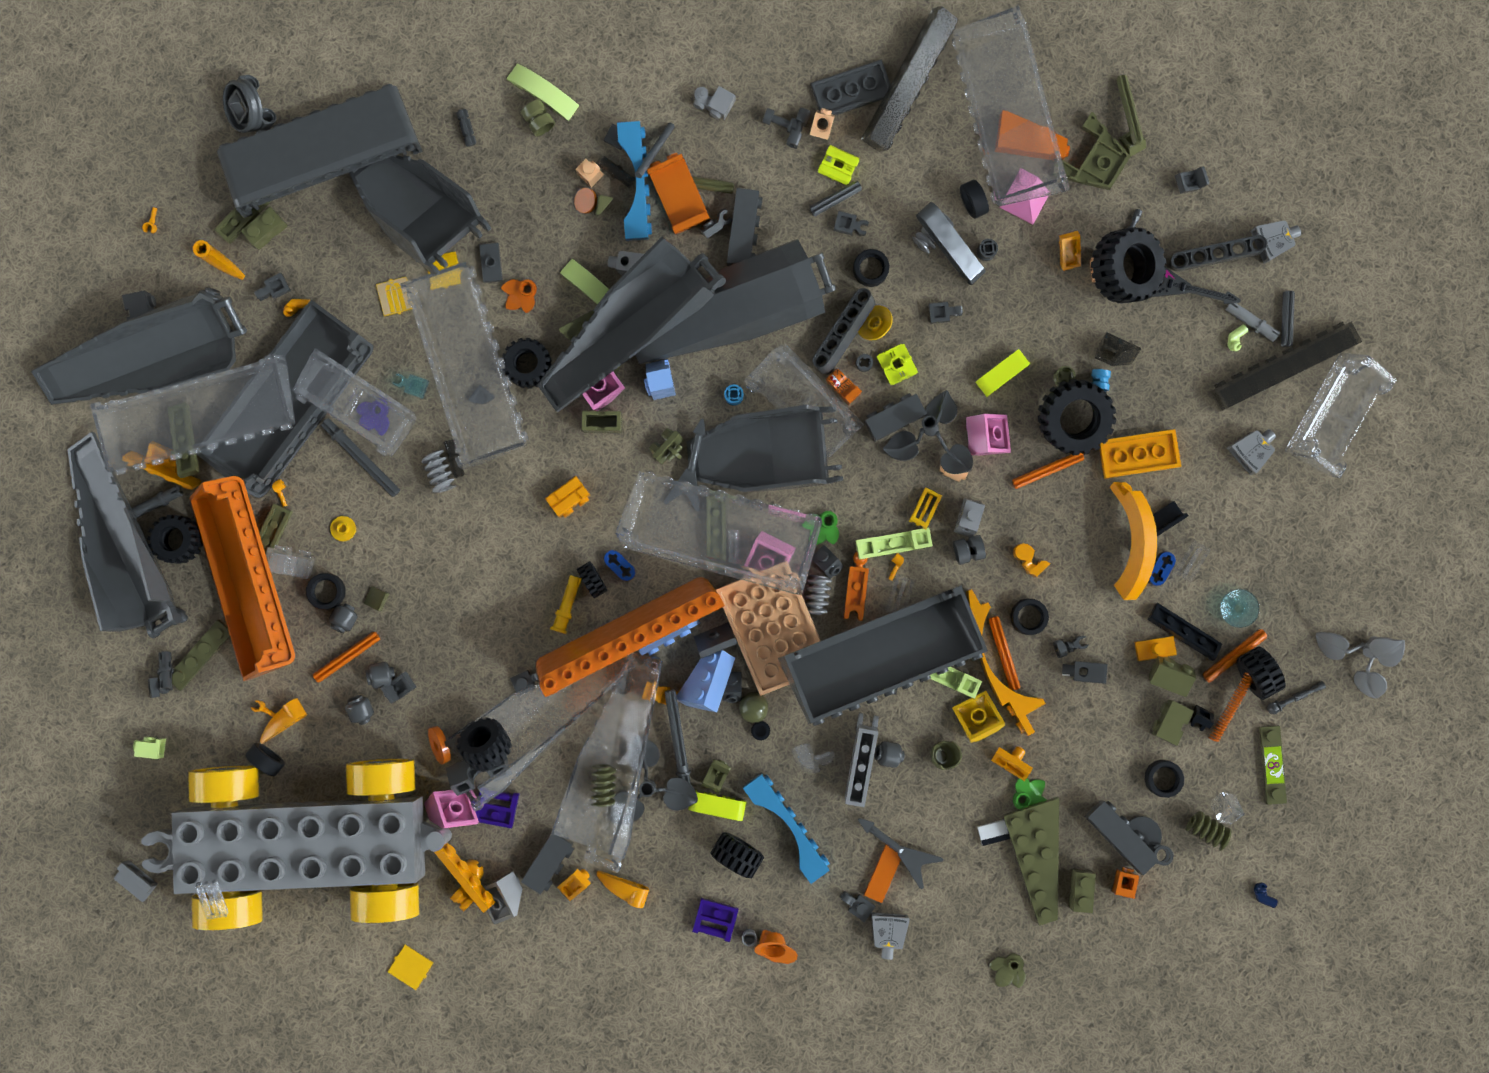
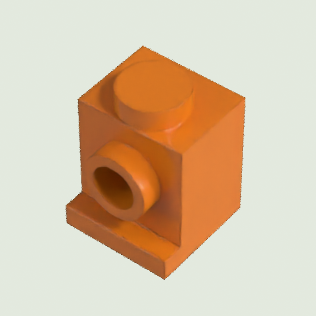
M1122 867V870L1117 869L1111 892L1115 895L1135 899L1139 875L1134 873V869ZM1124 877L1127 878L1126 884H1122V880Z

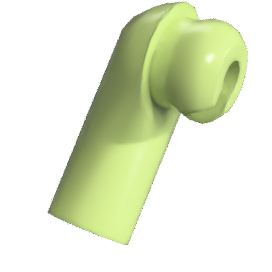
M1244 324L1228 335L1227 346L1231 351H1239L1242 345H1239L1240 337L1248 332V328Z

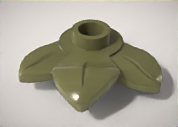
M1012 953L1007 957H996L989 964L991 969L997 971L995 983L998 987H1005L1013 983L1014 986L1020 988L1024 984L1026 974L1023 970L1024 961L1020 955ZM1016 962L1018 965L1012 966L1011 963Z

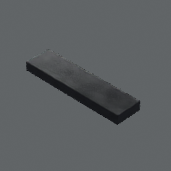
M1159 603L1154 605L1147 619L1212 661L1217 658L1223 645Z

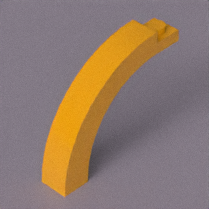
M1113 482L1110 489L1122 504L1131 529L1129 559L1124 572L1114 584V587L1123 600H1136L1146 587L1154 568L1157 552L1156 525L1151 508L1141 491H1132V487L1126 482Z

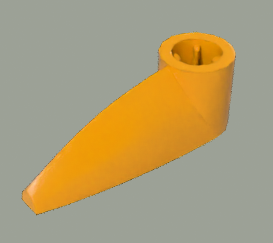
M204 240L194 243L193 252L196 256L226 274L241 280L244 279L245 275L212 245Z
M298 698L283 705L282 709L272 717L260 738L261 744H264L308 715Z
M599 870L597 871L596 876L614 895L626 901L630 906L644 908L649 892L647 886Z

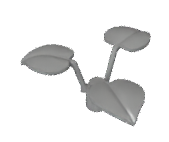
M1331 632L1316 633L1319 648L1326 657L1333 660L1343 659L1345 653L1350 654L1362 648L1363 654L1370 658L1366 667V672L1357 671L1355 673V685L1361 692L1372 698L1378 699L1385 693L1387 681L1381 674L1370 672L1373 660L1378 658V661L1383 666H1396L1404 655L1405 640L1373 636L1366 643L1361 642L1360 645L1348 649L1349 642L1343 636Z

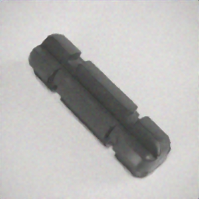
M466 109L458 110L456 114L458 120H460L459 124L463 137H465V144L467 147L474 146L476 139L472 135L474 132L470 119L467 118L469 117L468 111Z

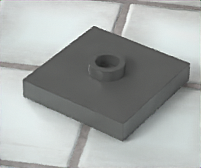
M729 622L693 636L701 658L737 643Z

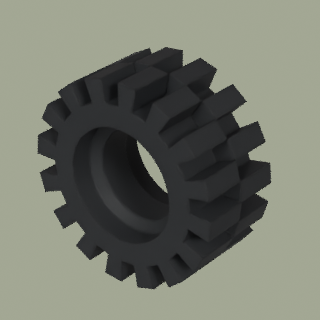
M591 561L577 568L580 578L594 599L608 591Z

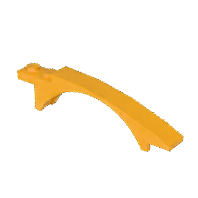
M969 589L966 591V597L982 635L984 622L991 606L988 602L981 605L973 590ZM982 653L983 657L980 658V661L999 704L1003 706L1008 703L1006 708L1011 717H1016L1018 721L1016 726L1021 734L1025 733V735L1030 736L1035 733L1026 715L1045 705V701L1042 698L1018 694L1006 687L994 675L984 653Z

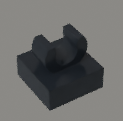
M1196 705L1190 721L1191 726L1193 727L1195 723L1201 724L1199 727L1200 731H1203L1206 727L1210 729L1214 724V713Z

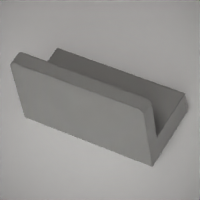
M129 860L119 865L117 868L119 872L114 877L115 881L141 902H144L158 885V883Z

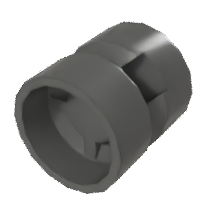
M980 535L969 537L968 541L965 539L953 541V548L959 565L969 563L971 559L974 561L986 559L985 547Z

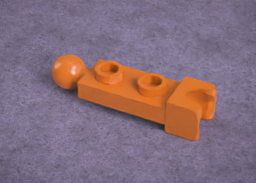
M855 552L853 555V561L856 566H849L843 619H848L850 612L856 611L858 614L857 619L863 621L869 569L863 568L868 558L859 559L858 552Z

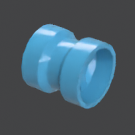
M1093 369L1091 372L1093 381L1091 383L1102 388L1104 391H1109L1108 379L1111 377V371Z
M735 384L729 385L724 393L726 402L733 406L740 404L743 400L742 388Z

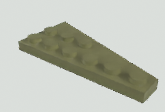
M1055 797L1003 815L1039 926L1058 920L1059 797Z

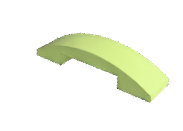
M516 64L507 77L508 81L541 100L568 121L579 107L574 100L553 84L522 65Z
M573 259L560 272L561 275L579 288L597 305L609 290L608 287Z
M929 528L855 541L859 559L933 546Z
M948 667L949 671L937 675L936 672L930 675L932 680L974 699L982 683L981 680L952 667Z

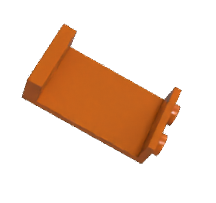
M673 153L667 156L666 161L662 163L656 161L649 165L650 168L647 169V172L652 179L676 235L710 219L682 154Z

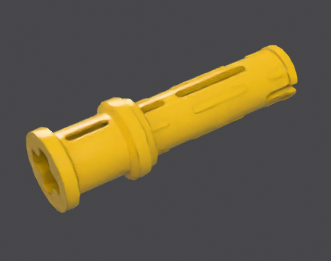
M569 576L560 608L555 611L556 618L553 626L550 627L551 630L563 634L567 633L566 627L569 619L572 618L571 610L582 580L581 578Z

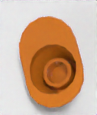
M768 930L762 931L759 944L754 948L756 954L778 963H793L797 960L798 956L795 950L786 945L782 934Z

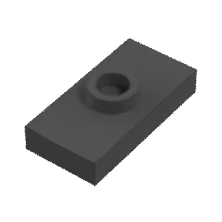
M499 243L479 245L483 282L503 281Z

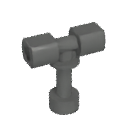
M767 108L762 123L770 125L773 122L788 128L787 132L790 134L786 145L797 149L802 137L801 131L803 126L806 127L811 111L800 108L796 119L792 118L789 121L774 115L775 111Z

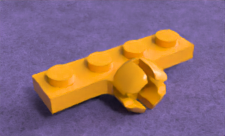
M448 843L439 851L434 852L483 913L496 903L492 894L481 885L480 879L483 877L484 870L482 866L480 868L477 866L478 861L474 859L467 860L466 862L461 860L456 854L455 848Z

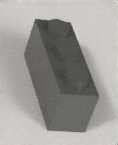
M909 393L900 398L901 402L897 404L891 402L883 407L884 410L877 413V411H874L866 416L867 419L864 423L874 442L927 414L917 394L911 396Z
M554 830L521 882L540 895L543 890L548 891L553 883L550 879L554 873L558 875L564 865L561 862L564 857L569 858L574 848L571 846L574 842Z

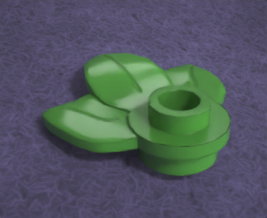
M825 511L821 515L812 514L802 524V527L811 530L810 541L812 545L821 544L826 539L834 545L839 538V530L836 527L838 519L836 514L831 511ZM826 517L831 518L832 522L830 524L824 522Z
M1019 778L1015 784L1014 806L1022 809L1046 801L1047 799L1041 796L1045 788V781L1032 780L1029 782L1028 778L1025 781ZM1021 796H1024L1026 799L1024 803L1019 802Z

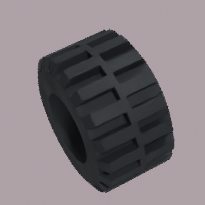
M520 338L518 342H511L512 345L510 347L507 346L505 349L506 353L502 355L504 359L502 361L504 373L515 385L521 388L527 387L532 389L533 386L538 387V383L552 366V358L542 343L540 344L535 339L526 338V340ZM526 353H532L538 359L535 370L527 374L519 372L517 369L519 357Z
M166 515V517L159 518L160 522L155 521L153 523L155 527L149 529L151 536H147V540L151 541L148 546L153 549L151 552L157 556V559L166 563L181 564L196 558L194 554L201 552L198 548L203 547V543L200 542L199 529L196 526L197 523L192 521L191 518L179 515ZM178 528L182 532L183 542L174 551L168 544V536L172 530Z
M1258 646L1237 658V667L1241 677L1244 678L1243 675L1247 676L1245 673H1249L1253 679L1249 689L1261 700L1269 698L1286 687L1285 678L1279 665L1264 648Z
M480 718L476 722H471V725H467L464 728L465 730L459 734L460 737L457 739L458 752L467 765L475 771L481 770L486 772L487 769L493 770L495 766H500L501 762L507 759L506 756L511 752V740L500 722L496 719L486 718L484 720Z
M722 832L710 852L712 857L726 868L742 877L751 879L764 859L762 853L756 848L727 832Z

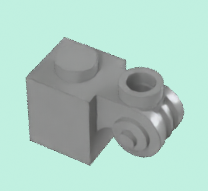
M719 86L713 96H708V90L705 87H699L695 90V102L693 105L699 110H708L709 114L715 119L719 120L722 118L725 120L736 101V95Z

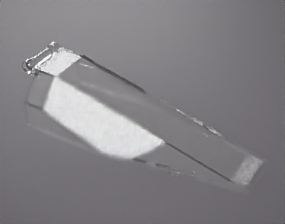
M634 653L629 655L617 682L611 690L613 694L609 702L603 706L604 712L600 720H596L594 724L596 728L593 734L587 738L577 758L551 832L553 835L587 845L584 860L588 863H596L608 867L615 873L620 871L622 866L621 860L625 858L631 841L637 793L663 663L661 660ZM607 764L616 769V773L612 774L616 776V780L613 782L616 784V788L613 789L616 795L612 797L616 800L614 805L608 807L591 805L596 803V800L591 799V796L596 795V792L591 791V788L597 787V785L591 783L592 780L597 779V777L591 775V773L597 772V769L591 768L592 765ZM598 849L612 855V860L596 855V850Z
M626 656L548 697L544 696L539 684L535 686L532 684L510 695L476 718L475 722L480 718L484 720L491 718V720L496 719L500 722L511 740L512 747L510 748V754L507 755L509 762L507 767L492 777L489 776L487 771L480 772L475 777L474 782L481 793L480 796L477 797L473 790L465 793L471 802L473 810H481L486 802L502 793L636 666L630 657ZM465 727L446 739L460 762L464 759L458 752L457 739L460 737L461 731L465 730Z

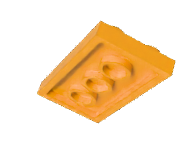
M1175 429L1108 439L1105 444L1102 442L1099 444L1104 479L1182 467Z

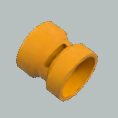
M462 886L450 898L454 903H460L459 908L463 912L474 902Z

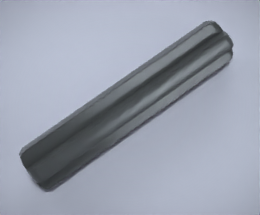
M855 181L810 207L812 215L817 216L858 193L862 189L860 183Z
M1294 291L1283 292L1282 347H1291L1293 345Z

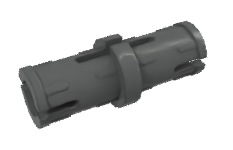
M163 651L158 654L159 669H157V674L160 680L159 690L162 692L173 690L172 674L174 669L171 665L172 653L169 651Z

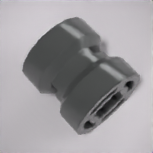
M992 239L983 240L977 248L979 259L982 261L992 260L998 251L997 243Z

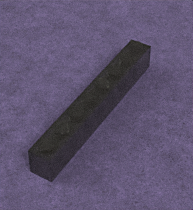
M942 6L931 10L861 138L862 141L878 152L887 151L892 146L895 134L901 130V123L910 113L912 103L919 97L920 89L927 82L930 70L937 64V58L940 52L945 49L948 37L956 29L955 25L958 19Z
M1352 321L1347 324L1341 322L1333 326L1334 330L1329 333L1327 330L1316 334L1317 339L1311 341L1308 338L1299 343V348L1294 350L1292 346L1282 351V356L1277 358L1274 355L1266 359V364L1262 366L1258 363L1249 367L1248 373L1243 375L1241 371L1231 376L1232 381L1228 383L1223 380L1215 384V389L1210 392L1219 410L1223 411L1361 343L1362 340Z

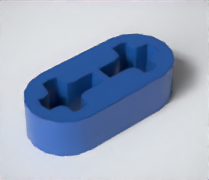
M611 550L605 554L604 561L606 565L619 578L624 581L634 578L635 568L619 552ZM610 554L613 556L617 554L618 557L616 559L620 563L618 566L614 562L611 564L608 562ZM621 566L626 569L631 568L630 577L622 576L624 572L620 569Z
M1163 552L1157 556L1148 581L1151 585L1159 586L1166 581L1176 562L1175 556L1172 553ZM1169 556L1170 564H1165L1162 568L1161 566L1164 563L1162 557ZM1159 570H1161L1159 574L1161 580H1157L1154 582V577L1152 575L1157 574Z

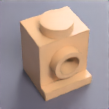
M587 159L575 169L577 175L591 188L604 175L594 161L589 162Z

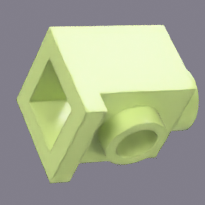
M144 737L143 740H135L133 744L134 757L164 758L166 738Z

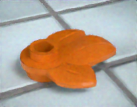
M513 279L502 285L501 289L509 294L506 301V309L517 310L522 308L525 313L533 309L537 286L532 280L526 279L520 282ZM526 286L531 287V290L528 293L524 292V288Z

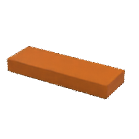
M886 844L864 893V896L880 903L883 902L901 861L897 852Z

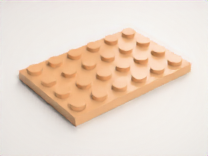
M784 561L716 589L725 605L723 609L760 696L790 685L778 658L821 641L789 563Z

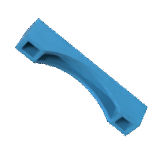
M640 121L617 123L618 143L629 156L636 172L643 162V158L647 156L646 146H642V138H645V126L641 127ZM647 170L642 178L636 177L634 202L624 219L626 241L648 240L649 235L652 234V224L648 223L647 217L651 215L650 204L646 203V196H650L649 184L645 185V177H648Z
M761 773L745 784L743 789L755 805L773 811L790 827L798 844L799 868L810 884H812L830 871L827 866L830 862L824 854L820 856L816 849L819 847L813 838L810 840L807 838L805 833L808 831L801 822L798 824L795 821L794 817L796 814L791 807H785L783 804L784 797L779 791L775 792L771 786L774 783L769 776H763Z

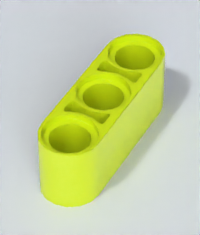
M1018 349L975 383L985 396L988 397L1028 367L1030 362Z
M695 790L698 801L689 806L688 810L743 821L747 801H737L735 798L726 796L718 797L716 794L707 792L699 793Z

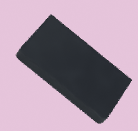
M1172 501L1153 514L1157 536L1189 516L1187 513L1181 512L1175 501Z

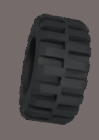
M1136 227L1116 230L1103 236L1101 241L1097 243L1095 247L1097 250L1093 251L1092 254L1093 262H1091V268H1093V273L1091 274L1092 278L1096 281L1094 283L1095 286L1101 290L1100 293L1107 297L1108 300L1120 304L1138 302L1149 299L1159 290L1158 286L1162 285L1164 281L1163 275L1166 274V258L1163 256L1165 252L1163 247H1160L1159 240L1153 238L1154 235L1151 232H1146L1145 229ZM1126 251L1130 254L1134 264V273L1131 281L1126 276L1123 267Z
M1069 379V382L1062 381L1058 383L1059 386L1057 388L1053 386L1049 390L1051 393L1048 396L1044 395L1042 399L1044 403L1039 405L1038 409L1041 412L1038 415V422L1041 424L1039 428L1044 434V438L1056 449L1066 454L1079 455V453L1086 455L1090 454L1091 449L1094 451L1100 449L1099 444L1101 442L1105 444L1108 441L1107 435H1112L1114 431L1111 428L1112 424H1116V418L1113 417L1116 409L1112 406L1113 401L1102 388L1082 379L1080 381ZM1075 400L1087 401L1093 410V417L1089 426L1077 434L1065 432L1060 424L1064 408Z

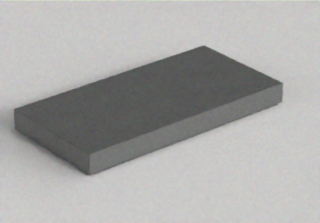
M882 59L810 83L819 111L821 108L828 109L835 116L894 96Z

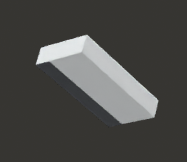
M1004 819L977 826L982 846L1010 839Z

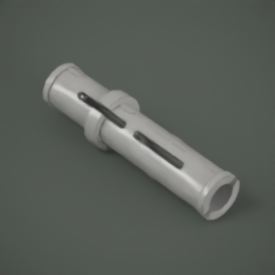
M1237 303L1228 304V307L1225 309V311L1253 328L1255 333H1260L1271 342H1274L1280 334L1279 331L1268 325L1266 320L1259 319Z

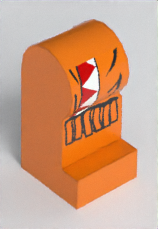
M837 368L826 378L828 384L848 405L862 393Z

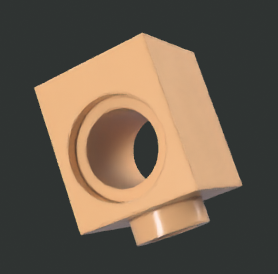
M821 108L820 111L817 110L815 112L810 135L826 140L829 139L835 115L831 114V110ZM820 118H825L828 121L826 128H821L818 125Z

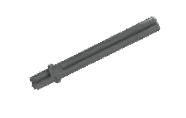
M329 418L323 421L320 426L331 436V439L335 440L391 497H395L400 492V489L343 433V429H339Z
M670 689L665 691V698L676 759V776L685 779L691 784L689 776L691 770H689L676 691Z

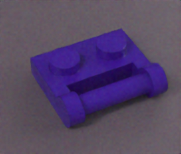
M481 786L476 808L478 821L512 829L520 794L488 790V787ZM485 798L510 801L511 805L506 807L485 803Z
M701 898L692 932L697 934L698 932L705 933L730 942L739 908ZM701 920L727 926V931L702 925Z

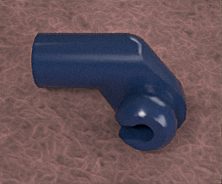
M1262 882L1255 884L1253 890L1257 901L1275 908L1278 900L1267 895V885Z

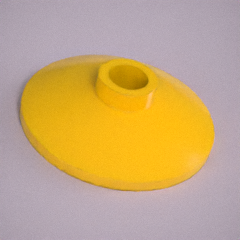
M881 305L874 306L859 329V335L863 339L870 341L883 337L890 330L893 322L889 309Z

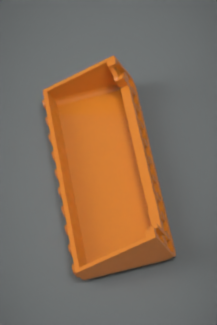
M230 476L202 482L189 499L243 681H247L291 664L295 659V652L244 481L238 476Z
M698 577L540 657L536 662L540 688L545 697L551 696L574 682L686 625L722 609L725 605L706 578Z

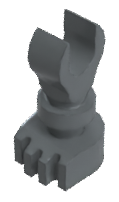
M1078 636L1072 642L1054 641L1053 646L1057 657L1067 656V651L1070 653L1077 648H1087L1089 644L1083 646L1079 644L1080 639L1086 636Z

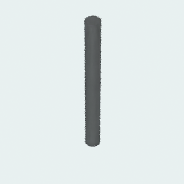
M673 123L667 124L635 172L637 178H642L675 128Z

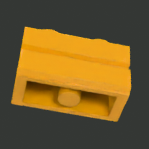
M575 476L545 499L558 517L564 516L566 518L574 512V507L577 505L581 507L586 504L591 494L580 479Z

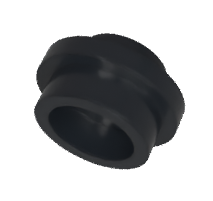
M764 721L754 723L751 728V734L756 740H765L770 735V727Z

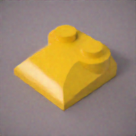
M987 691L976 695L975 699L970 698L952 707L966 737L971 743L980 741L1005 726L1004 720Z

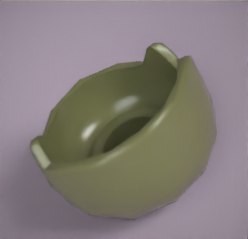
M758 692L746 694L739 706L741 716L750 723L763 721L768 712V701L764 695L760 696Z
M940 741L931 749V762L941 770L953 769L961 762V749L953 741Z

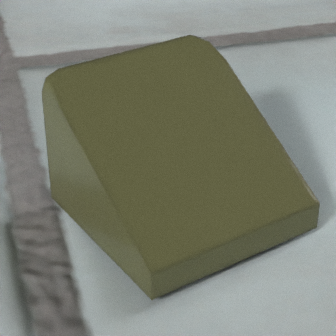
M1130 132L1119 137L1130 156L1146 148L1145 138L1141 145L1135 146L1133 145Z
M602 195L598 196L594 215L599 216L613 198Z
M371 586L364 604L377 611H382L389 593Z

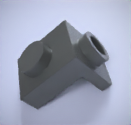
M1204 166L1194 171L1175 175L1180 194L1197 191L1209 185Z
M825 545L810 557L829 579L836 576L843 568L840 560Z
M404 672L392 680L391 685L382 686L381 690L392 704L417 687L408 673Z
M742 672L730 673L722 696L723 701L735 703L742 700Z

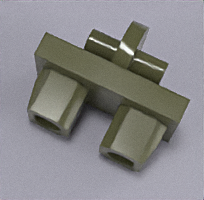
M666 428L661 435L666 441L662 445L654 442L649 447L653 453L652 456L661 465L667 459L671 462L674 457H677L679 460L682 458L679 452L683 448L681 444L685 440L676 430L672 431Z

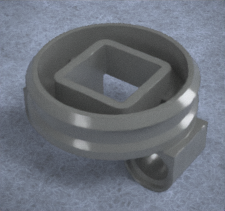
M251 75L239 76L237 80L229 81L223 91L225 115L231 126L241 133L270 130L276 121V114L271 109L262 108L257 92L259 82ZM240 101H242V103H243V105H244V107H245V109H246L245 112H244V110H243V108H242V106H241V104H240Z

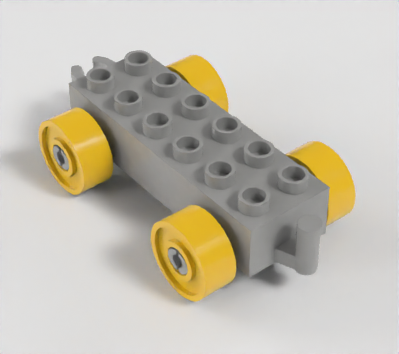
M376 759L347 763V794L357 796L368 795V799L238 805V800L259 797V770L253 765L210 767L188 771L189 802L211 803V806L187 807L173 812L172 830L161 829L144 836L141 840L144 846L162 842L168 847L169 853L164 860H157L153 857L144 860L142 867L152 873H163L173 870L174 894L198 893L191 897L192 928L197 930L235 929L262 922V890L354 886L350 888L352 921L359 923H384L410 919L419 915V886L417 881L425 876V851L429 849L433 852L439 851L451 840L452 833L449 828H441L424 822L423 796L395 798L396 793L415 790L414 759Z

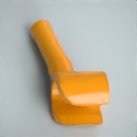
M152 207L149 222L144 223L142 226L144 232H148V226L150 225L152 227L151 233L154 234L157 231V226L155 225L157 208Z
M279 479L272 484V488L278 494L282 507L287 504L281 490L286 488V485L282 479Z
M899 553L891 560L896 564L888 578L893 581L899 567L904 563V558Z
M255 700L260 705L259 709L251 707V710L254 712H264L272 717L276 714L269 710L263 701Z

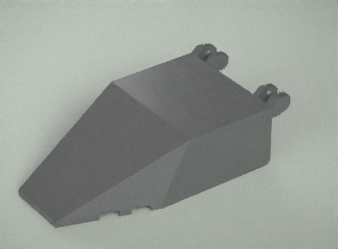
M395 155L349 172L365 207L389 239L434 275H438L439 270L432 263L437 260L441 266L446 268L448 263L441 256L470 231L478 238L483 236L481 231L476 228L478 224L486 231L491 229L489 223L481 216L472 196L424 160L418 159L417 161L407 155L403 157Z
M813 405L787 407L735 415L730 420L718 424L715 428L706 431V434L702 437L695 467L697 481L742 492L776 491L843 481V476L829 478L828 470H840L842 465L828 466L824 425L838 423L836 418L823 420V413H833L837 411L836 407H818ZM694 438L686 442L688 463L691 455Z

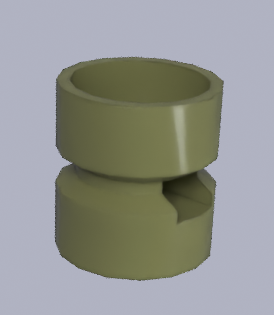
M541 100L530 102L520 112L524 120L530 123L529 128L536 137L545 134L555 126V121L549 113H546L547 109Z

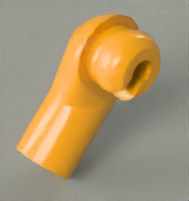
M291 299L284 306L283 314L286 317L295 315L300 308L304 309L310 299Z

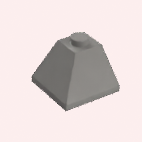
M514 871L483 886L486 891L492 894L496 902L487 910L494 925L517 916L522 887Z

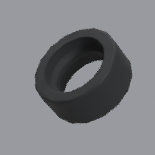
M973 179L960 186L962 201L972 218L976 219L989 212L987 197L977 180Z
M876 249L864 250L858 254L854 261V277L864 286H878L888 276L890 264L888 258L881 251ZM869 257L878 259L882 264L880 276L874 279H867L860 271V264Z
M320 573L308 582L306 596L308 601L318 609H333L343 602L345 585L336 575ZM323 580L333 582L337 588L336 597L328 603L319 601L315 595L316 585Z
M1023 599L1014 605L1010 618L1013 627L1019 633L1036 635L1047 626L1049 614L1046 606L1040 601ZM1025 606H1034L1040 612V622L1034 628H1026L1019 622V611Z
M254 743L245 754L247 760L253 766L269 776H276L285 765V762L279 755L260 743Z
M1155 761L1148 766L1145 772L1144 780L1146 787L1159 797H1173L1184 786L1183 771L1177 764L1171 761ZM1167 767L1175 774V783L1168 790H1160L1154 784L1153 775L1159 768Z

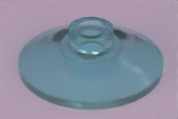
M1236 589L1228 592L1223 597L1220 612L1226 623L1233 627L1243 628L1251 625L1257 619L1259 603L1256 597L1249 591ZM1236 605H1239L1241 607V610L1239 612L1235 611Z

